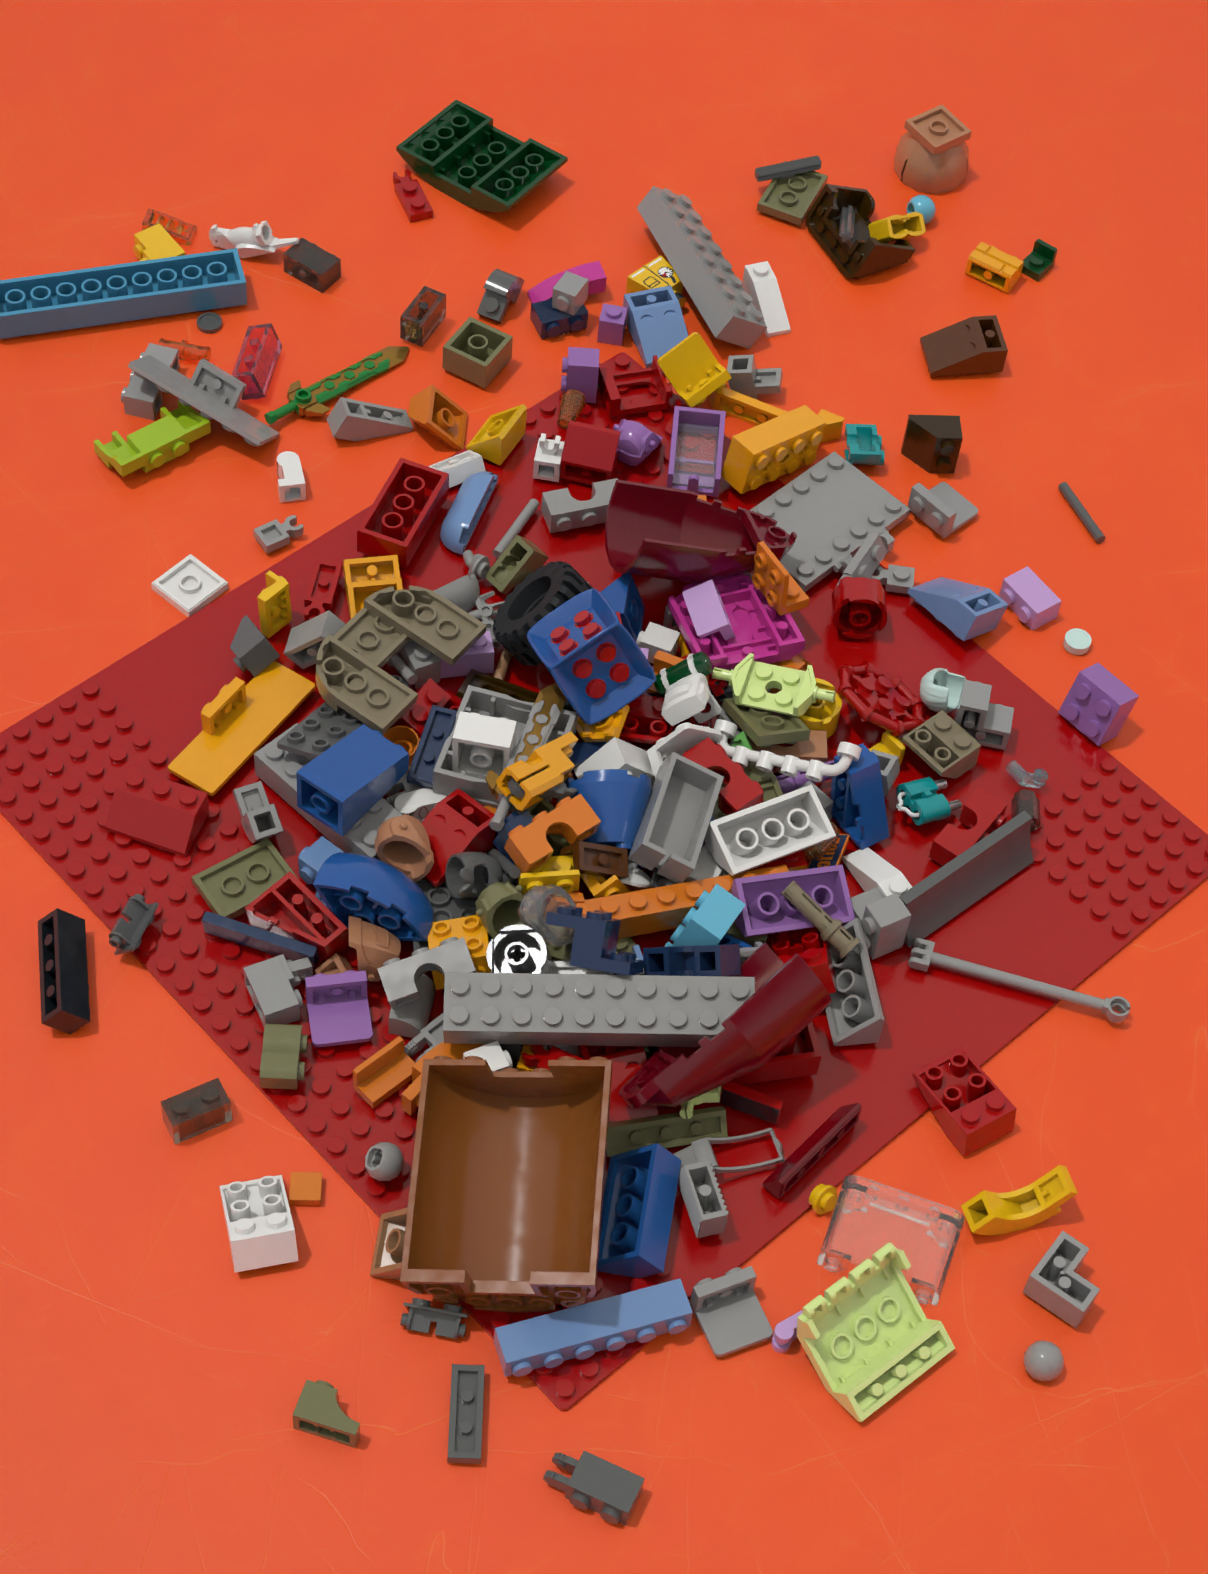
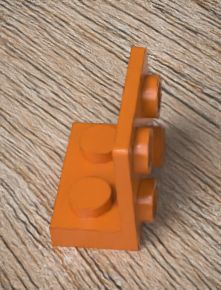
M764 541L758 542L757 551L754 556L755 569L752 575L754 587L761 591L769 606L773 607L780 616L808 607L810 598Z

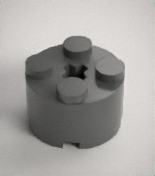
M521 924L507 926L500 930V933L494 939L492 938L488 944L486 959L492 973H551V953L541 935L529 926Z

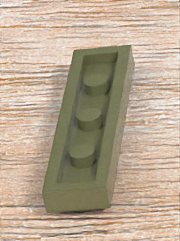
M722 1105L693 1110V1116L688 1119L687 1115L686 1119H683L680 1116V1112L608 1123L606 1156L612 1157L655 1143L660 1144L664 1148L689 1145L693 1141L706 1137H728L726 1110Z

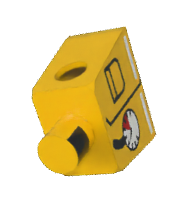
M661 255L627 276L626 294L671 285L680 307L682 308L686 303V298L682 295L683 284L673 267Z

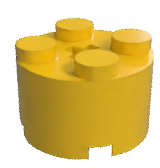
M815 678L816 686L819 689L835 691V687L831 683ZM837 693L833 703L817 699L816 703H812L804 715L798 716V718L810 730L827 731V738H829L837 728L842 699Z

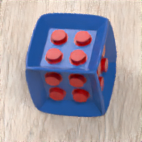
M595 588L586 590L569 599L539 620L527 633V639L531 647L550 672L578 716L587 725H593L613 715L642 695L656 681V675L647 658L631 634L619 622L615 611L606 598Z

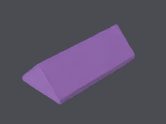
M843 864L736 878L733 880L731 894L746 904L734 923L745 937L816 928L781 895L783 890L792 881H795L834 920L840 919L843 922L842 924H846L855 919Z

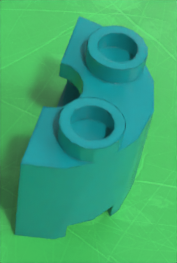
M846 424L844 435L847 437V449H844L845 460L851 464L884 465L885 453L884 450H881L882 436L877 434L876 425Z

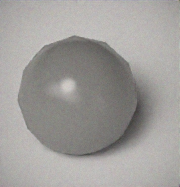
M379 1142L371 1146L367 1152L365 1167L374 1179L378 1181H391L398 1177L404 1168V1156L395 1144Z
M1047 1340L1034 1342L1024 1353L1025 1370L1036 1380L1052 1381L1060 1375L1064 1368V1358L1060 1348Z

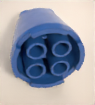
M620 769L583 772V777L577 780L568 777L564 782L566 787L576 788L578 791L574 797L581 794L601 820L596 833L583 840V842L625 848L629 857L652 793L651 778L645 774L640 775V778L633 777L627 774V770Z

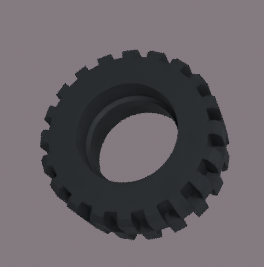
M556 561L537 568L534 573L527 575L525 580L514 587L512 593L507 595L504 599L505 602L497 610L498 614L494 617V624L492 625L495 639L521 664L527 666L543 664L528 642V631L539 620L560 605L593 587L569 563Z

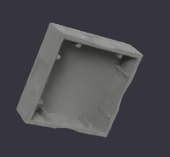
M468 685L456 714L454 729L446 739L433 770V792L448 796L459 788L479 804L497 809L500 801L495 798V794H491L485 779L468 776L464 770H462L461 774L452 771V742L460 711L478 713L480 715L517 721V746L534 703L517 700L506 694ZM562 710L547 743L570 731L576 735V712ZM549 797L548 799H545V800H547L548 802H551L552 797ZM511 805L509 810L512 813L516 811L518 814L523 812L516 809L514 805Z

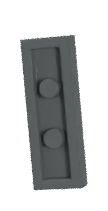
M452 1364L447 1463L481 1464L485 1365Z

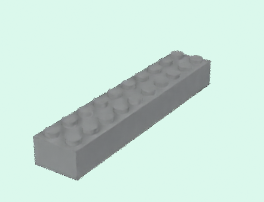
M445 972L444 1043L489 1044L498 1041L499 1044L701 1047L698 1041L704 1036L711 1040L724 1029L721 1023L755 993V977Z

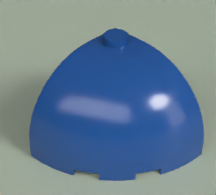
M335 853L322 864L313 886L328 909L347 928L349 926V916L386 929L399 940L427 941L433 922L432 906L421 888L406 874L381 860L355 853Z

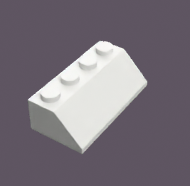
M811 784L709 822L704 841L713 860L731 876L835 838L836 834Z

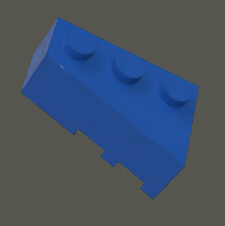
M862 743L858 745L862 748L859 760L852 761L849 768L842 774L832 776L830 799L834 801L831 811L832 818L846 834L850 835V838L861 850L889 837L880 761L874 752H870ZM838 755L834 756V764L838 763L841 757Z

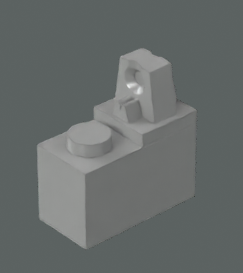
M284 954L244 967L245 985L264 1027L265 1023L289 1024L300 1020V1007L303 1006L300 992L298 989L295 990V987L300 985L301 981L305 980V977L313 976V968L308 957L292 961L286 960Z

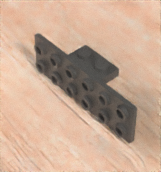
M391 675L410 689L412 688V685L408 684L402 677ZM324 702L277 742V748L314 759L364 723L342 708L336 712Z

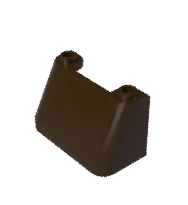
M826 184L807 214L806 226L845 277L859 279L902 265L910 260L915 252V248L907 240L899 239L894 244L879 243L876 238L870 237L868 225L871 223L869 219L875 210V200L867 189ZM851 205L853 212H855L853 240H847L843 243L839 236L841 209Z

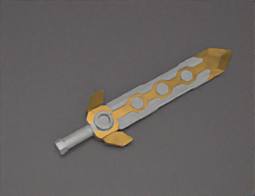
M556 682L540 690L528 716L526 726L506 767L520 760L526 762L535 749L547 744L567 700ZM489 770L485 781L491 794H495V798L500 801L494 817L489 822V826L492 830L500 831L503 829L505 818L511 805H513L509 801L513 794L506 797L499 790L496 783L499 775Z

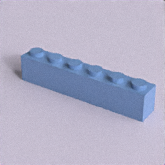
M676 1279L497 1327L494 1332V1345L504 1376L514 1375L520 1377L529 1374L532 1369L543 1366L546 1368L557 1367L565 1360L573 1358L579 1360L586 1359L594 1355L595 1352L606 1349L608 1351H616L628 1343L635 1341L640 1343L648 1342L657 1335L668 1332L670 1334L681 1333L687 1327H690L693 1312L681 1279Z

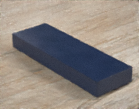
M432 705L406 777L407 783L433 789V770L446 739L454 729L458 711Z

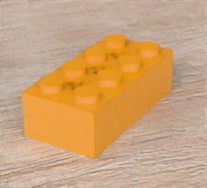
M803 405L734 435L721 477L740 494H743L750 490H755L767 482L775 481L778 477L787 473H792L798 468L810 465L816 459V452L823 438L826 422L809 407Z

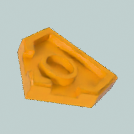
M627 704L613 715L593 725L585 724L577 716L576 730L585 742H608L614 737L619 739L630 707Z

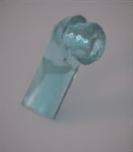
M1016 760L1006 766V771L1021 786L1040 788L1045 785V781L1048 779V773L1045 770L1035 769L1034 773L1026 772Z

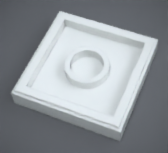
M192 554L185 557L151 583L153 591L187 617L198 612L229 589L226 580Z

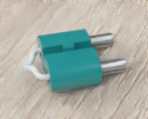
M926 777L899 784L896 789L899 801L896 807L899 811H905L918 826L948 818L951 811L961 809L962 803L960 800L948 802L943 794L936 793L940 789L947 788V781L945 779L933 781L932 778Z

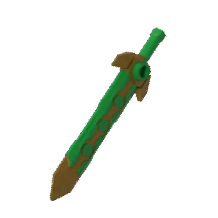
M387 346L306 388H301L300 380L290 384L287 392L288 404L264 415L266 422L271 425L295 411L302 416L305 414L306 416H322L330 412V408L322 405L323 403L404 362L409 347Z

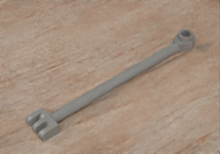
M921 938L914 939V948L911 950V957L908 961V966L927 972L929 964L932 963L1097 1009L1102 1014H1106L1107 1018L1114 1023L1126 1020L1129 1015L1131 1006L1123 997L1114 996L1101 999L936 953L933 952L935 942Z

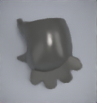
M459 852L451 855L446 864L445 878L447 888L452 897L456 899L478 898L485 888L496 882H516V879L511 878L502 870L501 865L496 859L486 853Z

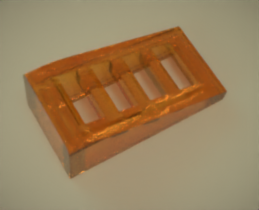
M148 208L142 222V231L160 223L178 244L191 246L197 231L196 225Z

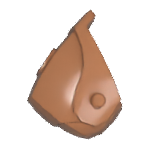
M404 814L381 823L374 840L375 851L380 860L397 868L415 883L424 878L434 865V856L430 847L429 837L421 821L413 816Z
M349 916V946L357 951L358 971L366 970L367 981L378 982L381 978L377 969L383 967L384 962L393 958H399L401 951L400 941L395 935L384 928L362 921L361 918Z

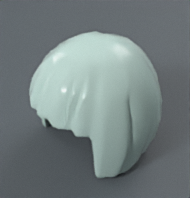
M935 668L922 677L920 682V698L928 709L937 713L942 710L946 714L957 708L966 677L950 673L944 668Z

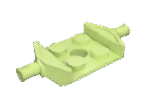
M752 653L735 666L734 670L731 669L730 671L714 667L712 679L729 681V686H732L735 704L797 717L804 715L810 705L816 703L817 699L833 703L836 691L819 689L816 686L812 665H808L807 670L802 671L754 661V654ZM771 688H777L781 690L777 694H771L767 692V690Z

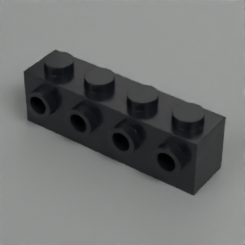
M56 908L38 921L41 1023L72 1034L90 1022L85 919Z

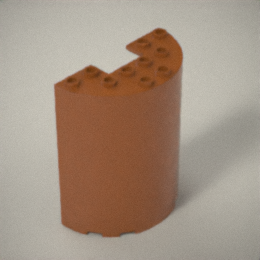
M436 1056L434 1059L423 1060L400 1282L406 1288L417 1294H422L423 1290H425L427 1293L434 1295L433 1300L450 1305H457L459 1300H462L469 1305H474L473 1309L515 1313L555 1311V1304L572 1308L584 1304L585 1297H594L597 1286L613 1069L612 1060L604 1057L577 1060L573 1057L563 1056L559 1057L558 1060H548L549 1069L536 1068L533 1069V1072L520 1071L515 1068L492 1071L487 1061L478 1056H467L465 1059Z

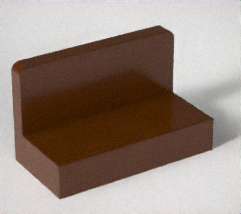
M577 841L560 849V856L573 855V870H579L580 874L605 878L616 875L620 880L629 877L628 854L625 848Z

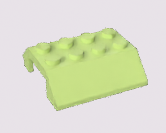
M890 1242L872 1254V1261L867 1258L848 1273V1279L843 1276L824 1291V1297L818 1295L803 1307L802 1314L797 1317V1337L825 1389L858 1422L864 1421L955 1349L942 1322L927 1319L901 1271V1269L908 1270L911 1264L904 1251L897 1249Z

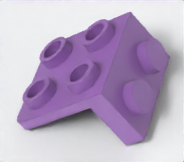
M348 970L339 974H316L312 977H305L306 1002L312 1045L314 1047L361 1043L372 1040L373 1032L367 998L366 970Z

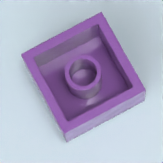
M1096 663L1079 672L1058 713L1096 745L1100 746L1118 735L1139 695L1101 664Z

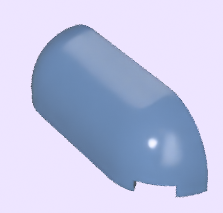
M487 471L477 472L470 475L461 485L440 530L441 540L449 550L463 555L498 483V475Z

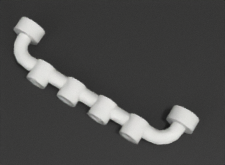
M717 719L713 728L720 730L723 736L716 743L721 745L727 756L732 758L734 763H739L742 768H747L749 761L756 762L755 767L758 770L771 773L773 766L781 767L780 772L786 776L796 777L798 771L806 772L805 777L815 782H821L823 775L837 776L842 774L849 768L852 761L859 760L862 748L855 744L840 742L836 754L841 759L838 763L829 765L813 759L810 761L802 760L792 755L780 756L765 750L759 752L743 746L732 747L729 746L727 741L728 738L732 739L735 737L738 726L732 722Z

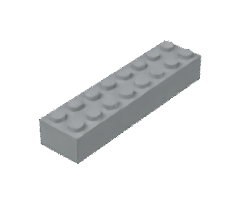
M653 186L636 208L714 337L750 349L768 328L762 319L763 315L755 308L752 303V297L741 286L742 281L733 273L732 265L723 257L722 249L713 241L712 233L702 223V217L692 207V201L683 194L677 195L667 188L661 189Z

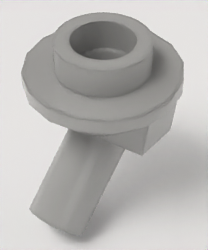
M466 550L463 553V558L466 566L469 568L468 576L475 574L477 580L485 578V574L490 569L489 558L481 554L473 555L472 551Z

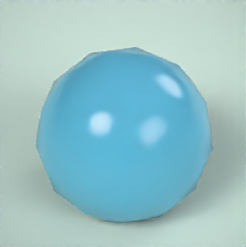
M917 195L910 199L906 211L907 214L912 212L923 214L924 224H927L935 217L936 207L935 203L928 196Z

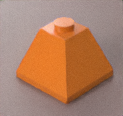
M430 385L410 398L408 417L414 423H417L424 430L455 450L460 451L464 449L468 415L464 409L434 385Z

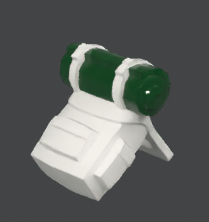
M703 651L689 654L685 660L668 669H661L660 673L656 675L655 689L661 696L665 697L661 715L671 726L694 716L698 723H703L722 711L708 686L706 676L712 672V662ZM708 702L711 705V710L707 713H702L701 711L705 709Z

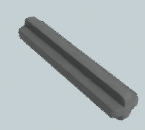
M816 155L758 167L755 169L754 176L758 182L815 171L821 168L822 161Z
M851 205L841 209L839 236L843 243L847 240H853L855 212H853Z

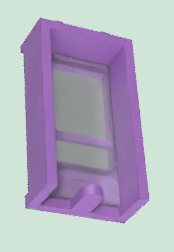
M681 406L674 407L667 487L698 493V495L718 497L726 411Z

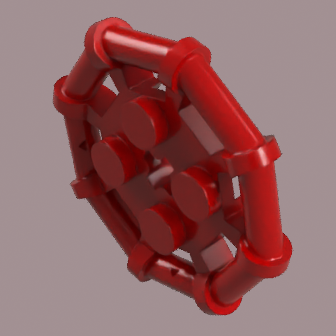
M867 661L852 666L843 664L837 670L839 677L837 693L841 699L846 700L861 716L860 720L863 722L869 721L888 730L892 736L897 737L901 736L902 733L911 732L925 722L923 718V709L925 708L921 698H917L905 686L900 676L890 675Z

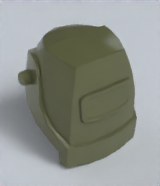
M508 881L506 883H493L485 888L475 901L476 914L480 917L484 928L491 938L494 939L503 928L516 924L529 926L537 933H540L541 927L537 923L533 906L526 896L521 893L523 891L521 885L514 886Z

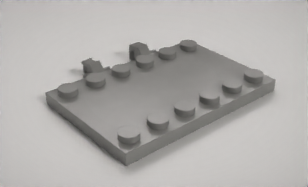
M834 451L750 511L776 520V526L784 529L789 535L792 532L797 534L793 547L780 562L801 589L806 592L833 571L844 574L843 572L852 560V557H854L871 532L880 535L888 551L886 554L892 551L895 539L888 531L906 519L911 509Z

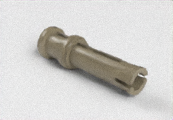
M792 881L781 893L821 933V939L828 941L840 953L839 957L841 959L861 941L858 937L854 938L842 927L843 922L840 919L834 920L795 881Z

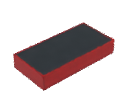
M730 1081L722 1087L719 1104L777 1125L783 1101Z

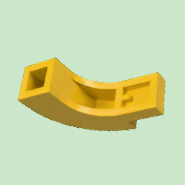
M1058 1165L1035 1182L1021 1189L1006 1193L983 1190L961 1205V1208L972 1233L979 1235H1001L1034 1226L1061 1212L1060 1205L1077 1195L1078 1192L1067 1167Z

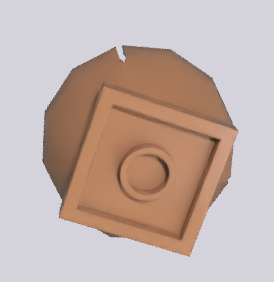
M939 105L906 120L904 128L907 132L901 136L894 158V171L899 180L918 192L939 194L953 191L963 183L968 172L969 147L965 141L970 139L972 131L943 105Z

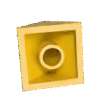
M522 404L491 415L465 448L501 466L525 434L527 407Z

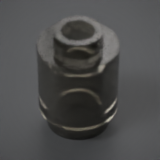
M1021 790L1016 792L1011 800V817L1014 818L1025 810L1033 817L1030 828L1031 833L1040 827V801L1033 791Z

